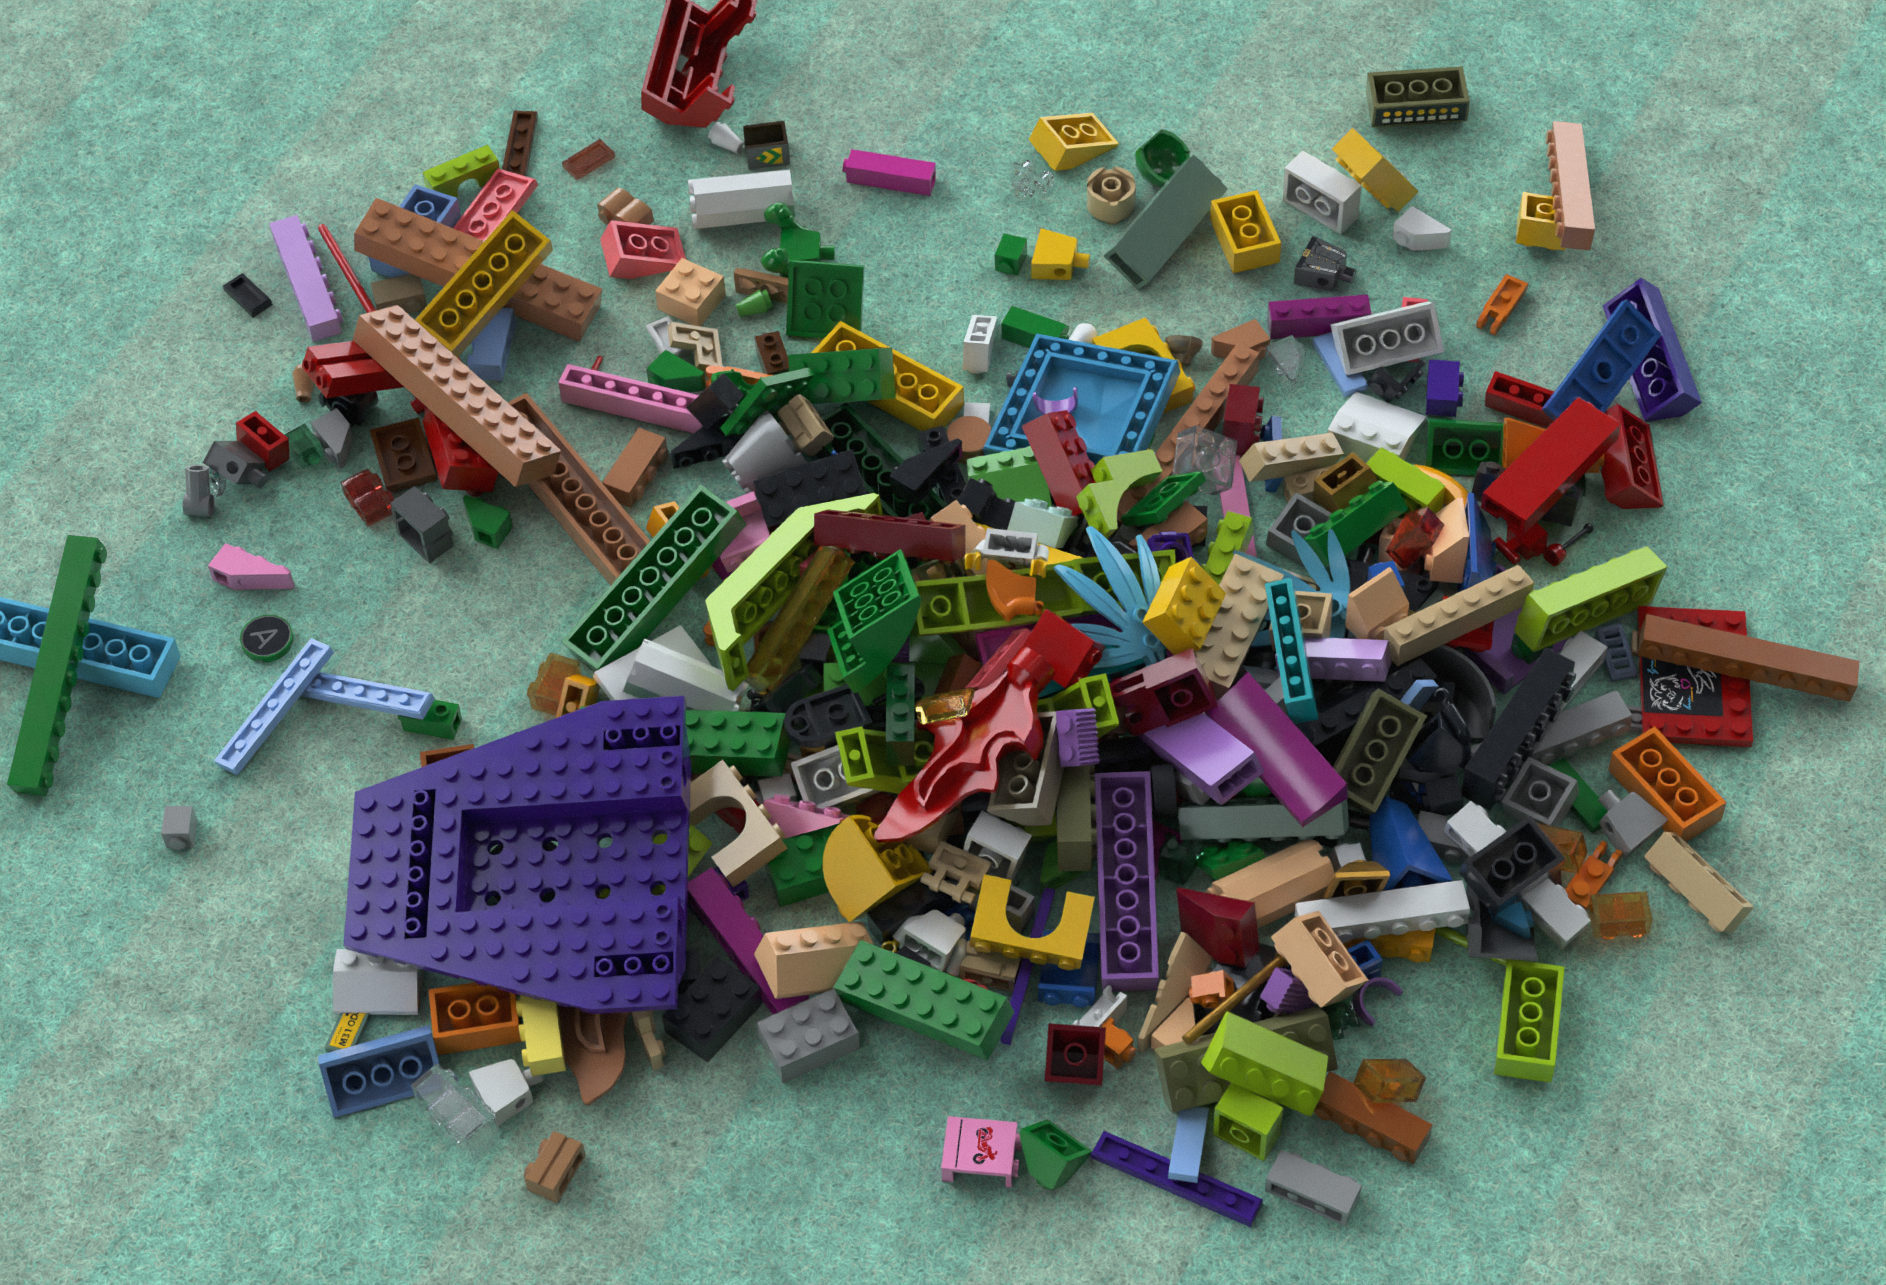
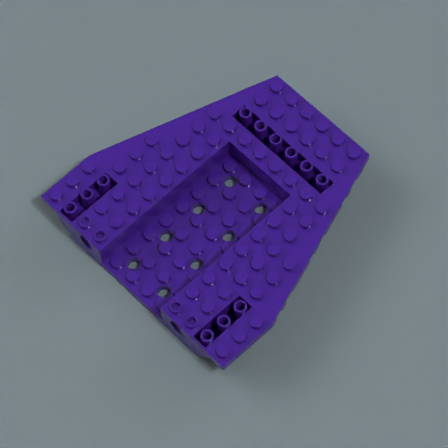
M669 696L601 701L356 791L343 944L346 950L377 958L378 956L388 958L396 963L404 965L407 963L419 969L449 977L472 980L476 984L484 986H495L499 990L537 1000L544 999L556 1002L560 1006L579 1008L583 1012L591 1014L677 1009L678 984L681 981L686 966L691 759L685 725V697ZM657 835H667V840L663 844L653 843ZM607 837L613 839L609 847H599L602 839ZM548 842H558L555 850L550 852L544 850ZM498 844L504 846L501 853L497 855L490 854L493 846ZM658 885L666 886V890L662 895L655 896L652 894L654 887ZM607 888L611 890L607 898H597V893L601 889ZM547 892L556 893L555 898L551 902L546 903L542 901V897ZM494 895L501 896L500 902L497 905H487L490 897Z

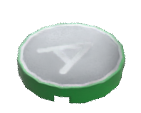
M262 615L252 619L244 626L240 635V642L244 653L252 660L256 661L257 659L263 662H272L282 658L291 649L290 645L294 640L290 624L284 618L276 615Z

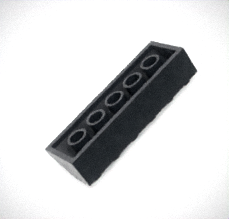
M1419 657L1399 666H1396L1392 661L1385 682L1357 680L1316 703L1317 720L1295 725L1325 758L1344 747L1373 692L1380 689L1392 697L1401 700L1416 680H1434L1437 683V675Z

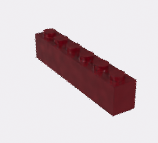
M827 509L814 513V545L825 546V550L829 551L840 550V548L847 549L848 553L870 551L872 556H884L886 553L893 554L901 549L905 558L913 556L916 557V561L922 562L938 559L940 564H954L955 560L965 557L966 525Z

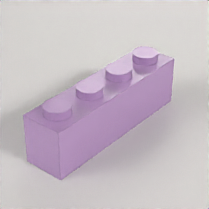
M1304 637L1311 679L1385 682L1392 663L1389 640ZM1275 654L1278 677H1280L1277 654Z

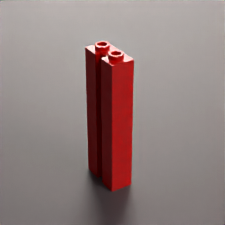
M354 341L309 346L302 361V368L326 398L404 387Z
M1578 397L1483 492L1481 509L1497 519L1502 517L1507 521V526L1523 536L1618 440L1621 424L1612 416H1608L1598 410L1593 404Z

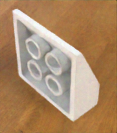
M1355 392L1337 412L1327 433H1334L1344 453L1343 455L1348 456L1353 452L1366 463L1381 447L1405 460L1427 417Z

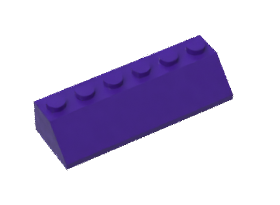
M1639 278L1605 303L1603 309L1608 320L1618 305L1627 299L1662 334L1629 380L1644 421L1649 422L1681 417L1700 405L1702 401L1659 288L1643 278Z

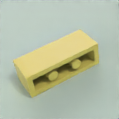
M520 995L521 1000H516L518 1017H523L524 1023L519 1025L521 1042L526 1041V1049L521 1050L524 1067H530L532 1076L566 1071L558 1003Z

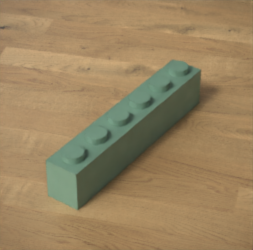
M1276 797L1231 798L1222 806L1214 799H1209L1202 806L1188 800H1183L1178 807L1181 840H1190L1191 843H1201L1206 841V839H1217V842H1229L1233 838H1244V841L1251 842L1257 841L1262 837H1271L1273 841H1281L1287 839V837L1297 836L1300 840L1313 839L1315 836L1338 839L1345 835L1350 827L1347 799L1303 828Z

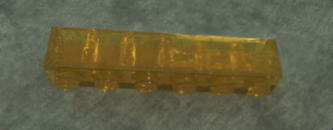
M837 546L819 547L748 661L749 676L744 681L757 692L769 693L781 683L834 597L833 591L840 587L855 563Z

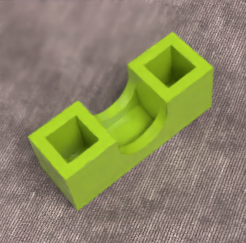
M487 144L424 171L425 187L457 198L458 187L468 179H474L480 188L485 186L497 168L500 169L499 161Z

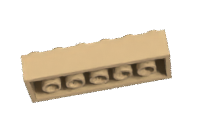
M1234 554L1219 585L1226 592L1225 598L1201 649L1195 651L1213 686L1216 701L1232 688L1269 611L1265 583L1279 581L1284 577V574L1238 554Z

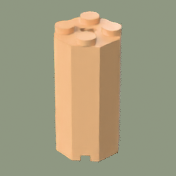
M1309 839L1303 840L1213 882L1212 887L1208 888L1206 893L1255 902L1258 929L1294 912L1296 903L1322 899L1335 873L1328 856L1321 857L1318 851L1323 849L1317 841Z

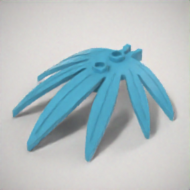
M1092 526L1087 527L1086 531L1099 562L1125 612L1102 587L1085 575L1060 564L1054 566L1053 569L1089 605L1123 631L1120 633L1114 629L1094 624H1071L1102 645L1118 647L1104 649L1101 660L1092 669L1119 666L1140 658L1146 663V667L1164 660L1163 649H1166L1165 645L1142 623L1160 586L1158 569L1142 535L1136 536L1147 604L1134 573L1122 555L1099 531Z
M1332 529L1328 531V559L1333 582H1331L1324 565L1313 549L1296 531H1291L1297 552L1308 573L1320 587V591H1316L1296 576L1269 562L1237 550L1233 551V554H1238L1284 574L1283 579L1291 578L1295 591L1332 594L1330 638H1345L1350 577L1343 550ZM1269 611L1264 621L1271 622ZM1269 630L1258 632L1251 648L1271 647Z

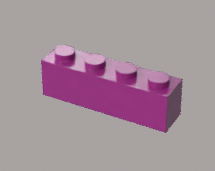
M1367 294L1269 301L1267 323L1270 339L1312 337L1332 332L1331 324L1371 315L1369 297Z

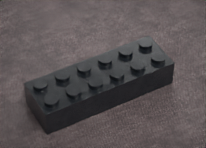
M1547 647L1545 648L1466 765L1462 785L1463 797L1489 811L1496 802L1501 803L1507 792L1506 786L1509 782H1514L1521 770L1519 767L1522 762H1526L1527 758L1532 756L1534 752L1532 747L1536 741L1541 743L1547 733L1546 726L1549 722L1554 723L1561 710L1559 707L1563 702L1567 703L1570 700L1574 688L1571 686L1576 678L1574 661Z

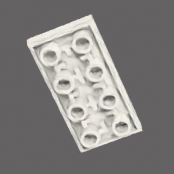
M681 625L652 640L654 643L711 666L710 662ZM640 647L594 672L593 678L610 700L639 699L622 691Z

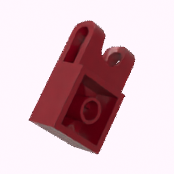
M1193 648L1147 666L1109 684L1115 706L1137 705L1127 711L1124 718V725L1133 736L1141 735L1163 725L1170 727L1218 707L1213 686Z

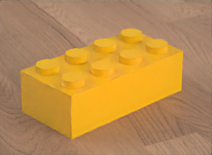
M1353 127L1332 148L1338 155L1335 160L1387 209L1392 206L1399 212L1419 192Z

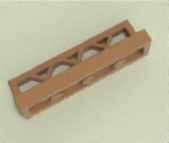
M744 268L735 269L734 282L736 292L751 295L759 289L760 291L766 289L770 300L787 303L788 278Z

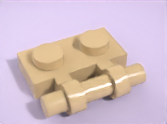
M941 841L929 862V868L936 871L935 875L924 872L920 882L928 885L932 891H942L951 895L952 899L959 903L964 901L972 904L976 894L967 891V888L971 886L979 890L982 885L984 874H989L992 863ZM949 876L958 880L959 883L957 886L944 881L945 877Z

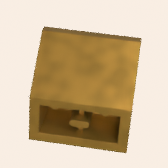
M1352 452L1314 479V500L1327 511L1333 513L1348 507L1349 501L1352 498L1367 493L1369 491L1368 487L1378 480L1371 467Z

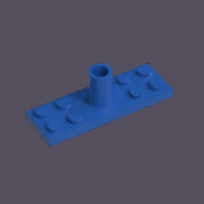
M1627 299L1622 301L1541 410L1555 421L1580 397L1604 413L1662 334Z

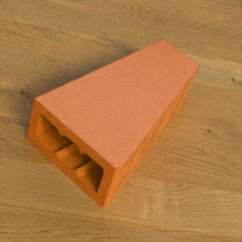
M1504 418L1502 467L1508 468L1546 429L1515 419ZM1604 454L1585 473H1599V466L1603 467Z

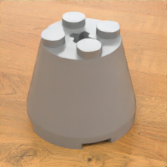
M768 411L761 414L726 458L722 460L745 493L748 494L754 491L757 498L758 495L753 481L808 464Z

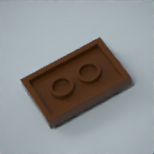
M419 417L370 429V435L387 493L437 480Z

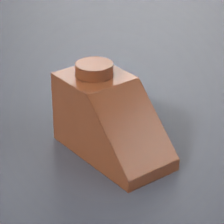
M1253 319L1213 336L1211 354L1215 357L1226 359L1236 344L1239 343L1259 352V360H1262L1270 354L1271 339L1257 320Z

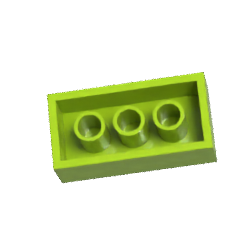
M1507 959L1494 1075L1552 1083L1556 1062L1564 966Z

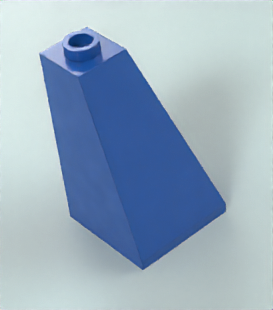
M1385 796L1376 813L1369 815L1372 861H1376L1389 870L1390 873L1383 891L1452 882L1450 874L1409 806Z

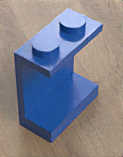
M1043 930V937L1051 934L1054 930ZM1087 933L1080 969L1064 970L1059 968L1057 964H1041L1038 1002H1044L1047 1005L1072 1004L1080 1008L1095 1004L1100 933Z

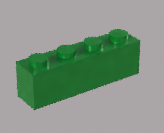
M1377 481L1368 487L1369 491L1367 493L1352 498L1349 501L1348 507L1333 512L1329 516L1330 520L1326 523L1318 524L1310 529L1311 534L1305 537L1304 540L1313 549L1324 566H1329V529H1332L1345 556L1408 509L1394 482Z

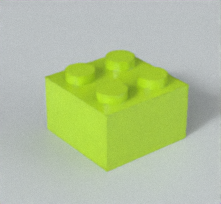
M1231 1082L1215 1107L1213 1136L1265 1161L1281 1135L1283 1108L1276 1101L1268 1098L1265 1099Z

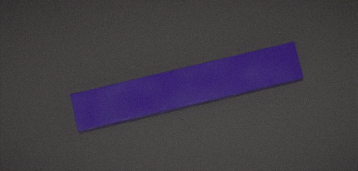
M1046 888L1043 891L1030 938L1043 937V930H1045L1053 904L1054 889ZM1023 958L1010 1005L1014 1010V1014L1000 1038L1003 1044L1011 1045L1035 963L1031 962L1028 958Z
M1103 1131L1091 1153V1158L1248 1227L1252 1226L1263 1204V1199L1199 1172L1197 1183L1168 1179L1171 1159L1106 1131Z

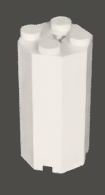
M790 169L688 180L689 195L694 194V196H690L691 213L696 212V214H692L693 229L766 222L764 219L766 208L777 202L785 204L795 219Z
M644 639L622 692L639 699L684 696L686 699V710L738 711L748 683L743 681L734 691L728 690L722 670Z

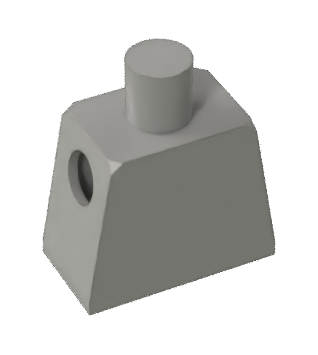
M1609 789L1598 799L1608 811L1599 821V824L1616 850L1619 849L1623 852V859L1658 832L1668 821L1663 814L1634 792L1620 800Z

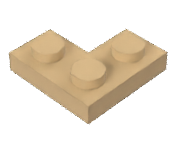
M670 322L667 328L670 347L693 351L695 367L701 371H706L705 368L709 365L723 367L718 329Z
M652 1010L632 1012L634 1026L653 1071L664 1067L662 1056L666 1055V1051L661 1039L656 1040L653 1035L657 1031L652 1019L654 1018Z

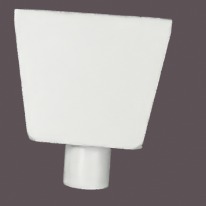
M514 1059L469 1072L472 1086L494 1128L532 1104L533 1099L529 1087L543 1081L541 1075L532 1076L530 1068L521 1072Z

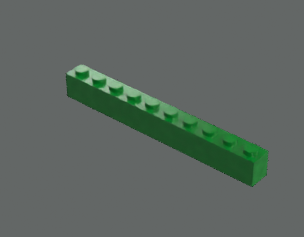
M67 535L7 781V785L15 793L47 796L48 788H51L53 784L52 771L54 763L59 759L60 752L58 746L60 738L65 734L66 726L64 721L66 713L71 708L72 701L70 696L72 687H75L78 676L76 671L78 662H81L83 658L82 646L84 637H87L89 633L88 620L90 612H93L95 608L94 595L96 588L101 583V566L107 558L106 547L96 537Z

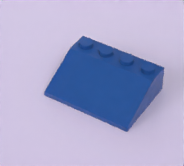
M1468 493L1464 508L1470 538L1462 583H1457V593L1495 576L1497 572V562L1492 560V557H1495L1496 542L1491 541V530L1474 493Z

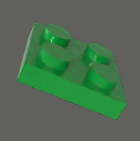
M1233 838L1232 841L1220 846H1208L1202 849L1201 853L1193 855L1196 866L1215 880L1237 872L1265 858L1262 849L1252 842L1244 841V838Z

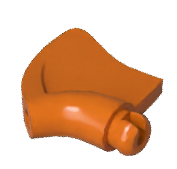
M990 559L986 566V587L990 601L997 613L1007 622L1016 615H1041L1044 603L1042 601H1035L1036 578L1018 575L999 562Z

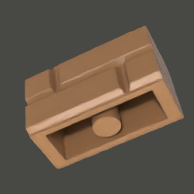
M554 1131L549 1139L545 1138L542 1140L538 1148L539 1156L534 1163L530 1162L527 1165L524 1178L527 1190L558 1203L586 1154L584 1145L581 1142L567 1138L565 1135Z

